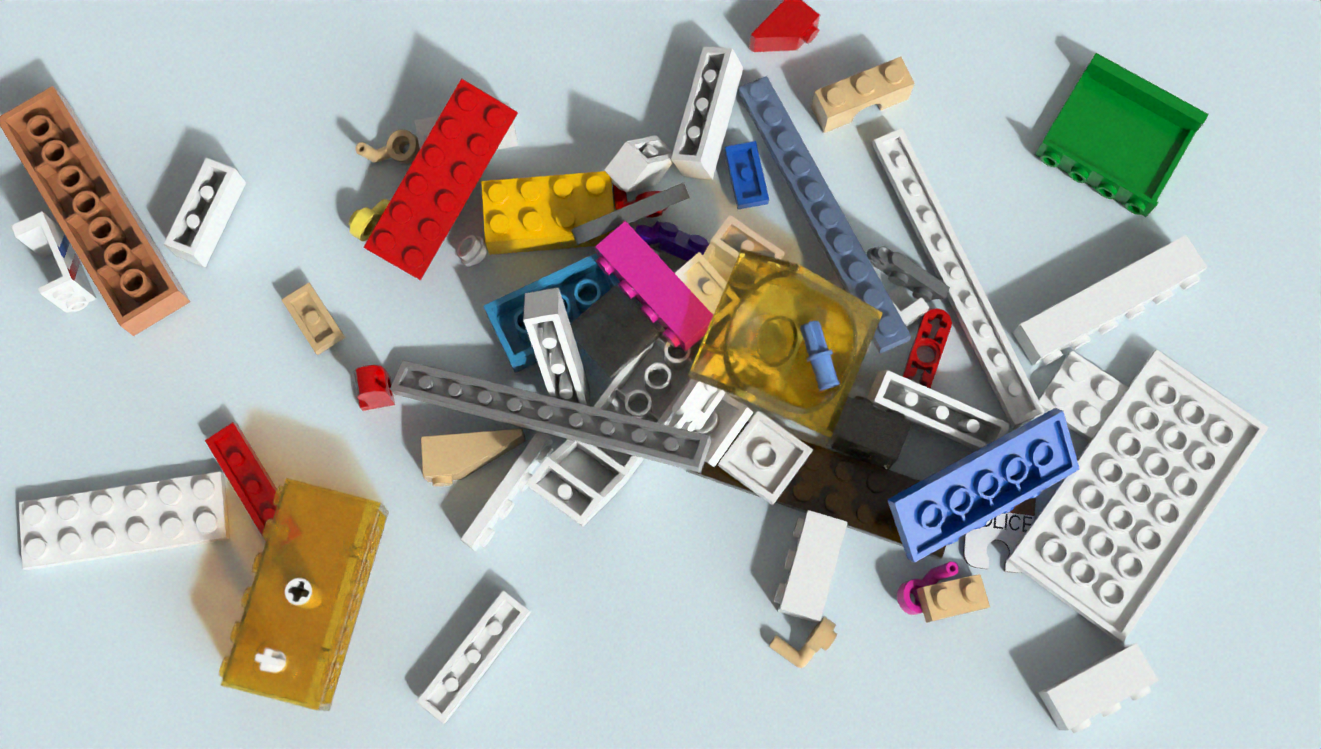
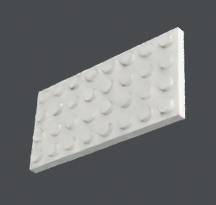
M1156 349L1130 383L1128 389L1096 435L1078 457L1077 461L1080 470L1061 481L1006 560L1118 643L1124 642L1269 427Z

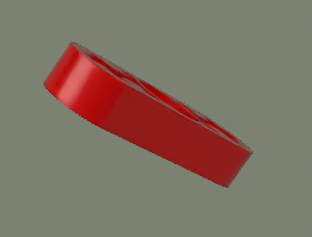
M935 308L926 312L917 330L902 377L912 380L918 369L924 370L919 384L931 388L952 327L951 317L946 311ZM938 318L940 320L939 325L944 328L938 329L934 339L927 338L932 329V324L928 322ZM921 346L930 347L934 352V360L931 362L921 361L917 356V349Z

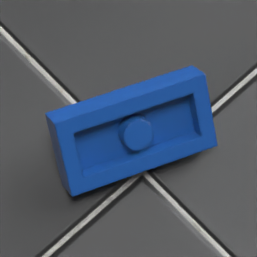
M756 141L726 146L724 152L737 210L769 204V195Z

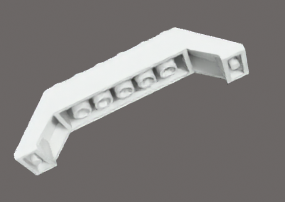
M729 215L710 240V244L703 257L744 303L686 352L680 345L674 348L662 334L665 329L657 322L593 407L668 425L675 414L672 408L712 348L716 347L724 351L735 337L784 257L785 252ZM567 439L556 451L545 458L526 483V486L583 527L626 484L644 458Z

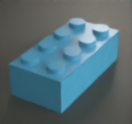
M597 253L483 305L514 373L538 363L524 323L525 293L559 287L576 344L632 318V306L627 296L619 288L618 283L620 282L613 273L608 276L596 262L598 259Z

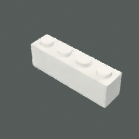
M703 47L671 157V160L683 177L713 180L743 72V66L733 48Z
M559 287L525 293L524 323L549 396L590 406V386Z
M889 370L877 372L865 401L976 451L1006 435L1010 423Z

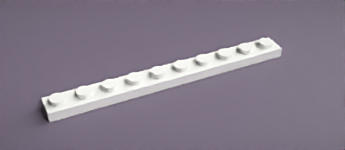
M903 128L874 139L872 146L938 279L950 287L947 297L1011 427L1013 428L1041 416L1045 412Z

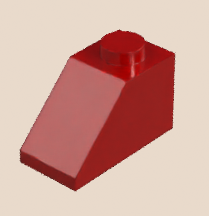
M784 0L751 33L749 49L752 52L798 50L804 43H811L817 36L820 14L802 0Z

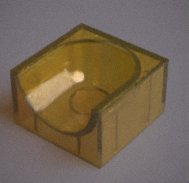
M741 249L688 377L775 417L831 438L883 312L800 264ZM811 321L820 322L828 350L833 351V354L830 356L838 381L840 382L839 385L825 390H818L811 362L806 361L809 355L800 327Z

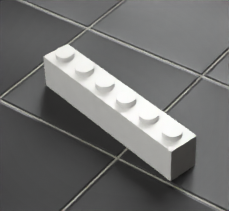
M1184 235L1021 323L1014 330L1013 335L1033 366L1041 361L1048 365L1063 356L1061 350L1070 345L1075 350L1091 340L1089 335L1099 331L1103 335L1117 327L1119 324L1116 320L1124 316L1130 320L1146 310L1144 305L1151 301L1158 305L1172 297L1173 293L1171 291L1181 286L1183 290H1186L1200 281L1198 275L1208 267L1187 235Z

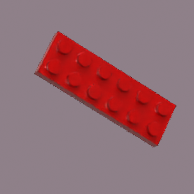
M461 78L363 248L421 281L518 112Z

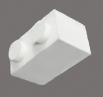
M657 135L629 140L624 143L605 171L612 178L613 184L626 193L657 185L672 166L673 161L671 157L673 151Z

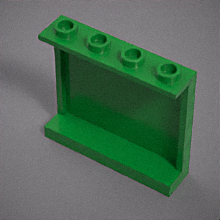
M1095 53L1034 155L1041 158V161L1047 166L1057 167L1068 173L1074 181L1093 187L1101 196L1107 199H1114L1125 205V208L1131 213L1147 217L1158 205L1159 202L1157 200L1195 133L1204 124L1209 114Z

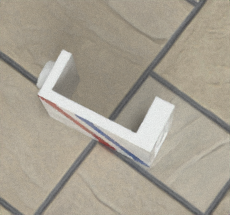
M39 212L11 225L15 237L42 258L53 254L63 277L39 287L38 290L41 295L66 313L69 311H79L85 308L88 302L97 299L78 255L59 225L43 212Z

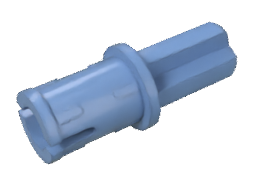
M811 321L803 324L800 330L809 355L806 361L811 362L818 390H825L839 385L840 382L838 381L830 356L833 354V351L828 350L820 322Z

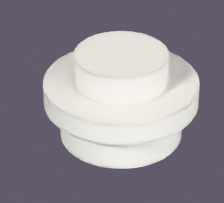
M469 235L463 239L458 247L457 255L461 258V262L464 265L472 266L479 264L485 258L487 253L485 239L480 236L475 237L474 235Z

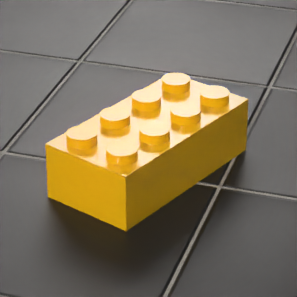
M606 171L481 181L485 244L489 255L592 247L598 245L614 231L612 230L577 245L571 231L573 228L614 212L612 181Z

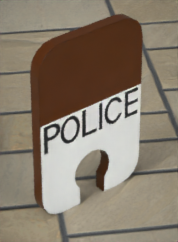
M1036 497L1027 499L1014 506L1012 511L1000 514L989 520L982 528L973 529L966 533L963 549L966 563L974 568L989 569L987 546L992 541L1003 542L1007 546L1010 555L1034 521ZM1007 560L1005 561L1004 572L1022 573V571Z

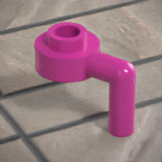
M948 562L932 568L922 580L913 579L903 583L897 592V601L901 609L910 615L923 613L916 589L937 584L939 580L956 575L959 571L958 565L955 562ZM910 593H912L915 598L914 603L910 599Z

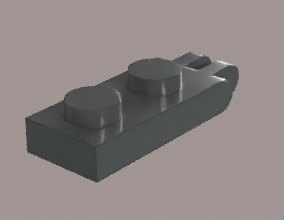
M885 246L868 249L867 257L873 262V265L888 275L890 282L904 286L912 291L914 298L919 299L922 297L925 302L946 298L950 289L948 285L899 252L894 253Z

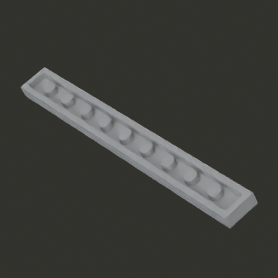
M402 360L390 388L395 395L701 473L712 442L708 435Z

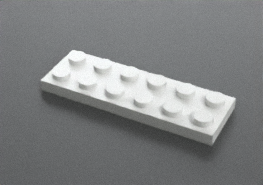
M222 472L19 502L22 569L25 570L230 539L225 476Z

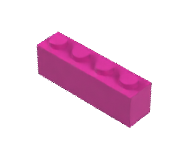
M626 221L595 246L598 256L596 262L608 276L613 273L620 280L618 286L629 299L635 297L643 305L640 308L641 312L651 323L657 321L665 329L662 334L674 348L680 345L686 352L716 326V317Z

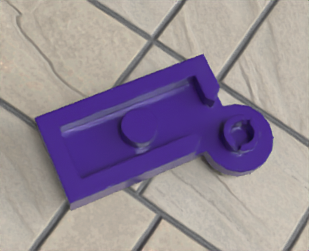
M657 221L652 227L638 225L635 229L637 234L649 246L659 243L658 247L660 250L687 262L698 252L704 255L710 244L704 237L687 234L669 222Z

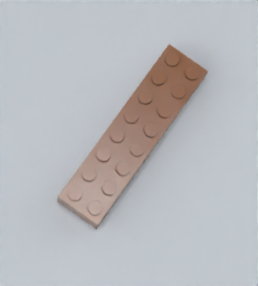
M54 86L0 116L1 129L118 324L123 329L135 336L191 302L70 104Z

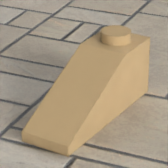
M522 429L421 437L423 477L427 482H432L433 486H450L453 484V480L465 478L524 443L525 434Z

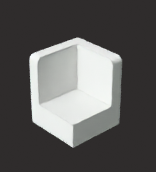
M898 286L888 293L907 328L924 317L929 309V306L922 297L914 301L903 286Z

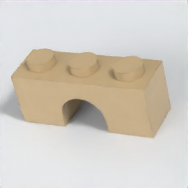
M898 57L816 90L811 108L823 133L851 123L854 116L868 106L877 104L881 111L908 100L915 83L902 57Z

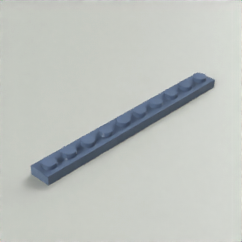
M765 76L738 87L741 100L879 354L910 341L911 334L768 77Z

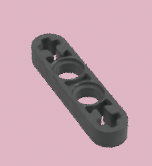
M681 183L573 228L571 231L577 245L618 228L625 221L629 224L686 200L690 196L685 184Z

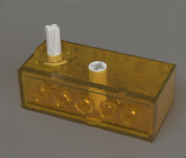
M286 478L284 486L280 485L275 493L274 505L277 508L274 518L268 519L265 525L263 539H266L263 552H259L255 557L252 572L256 573L252 587L248 586L243 594L241 607L245 609L241 622L236 621L233 626L230 641L234 642L230 656H225L221 663L219 677H223L221 686L317 711H330L389 511L381 502ZM302 591H304V592H308V591H309L308 596H307V597H301Z

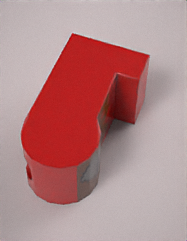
M379 365L359 367L353 371L357 399H359L362 411L395 405L394 395L390 390L392 385L391 376L385 368Z

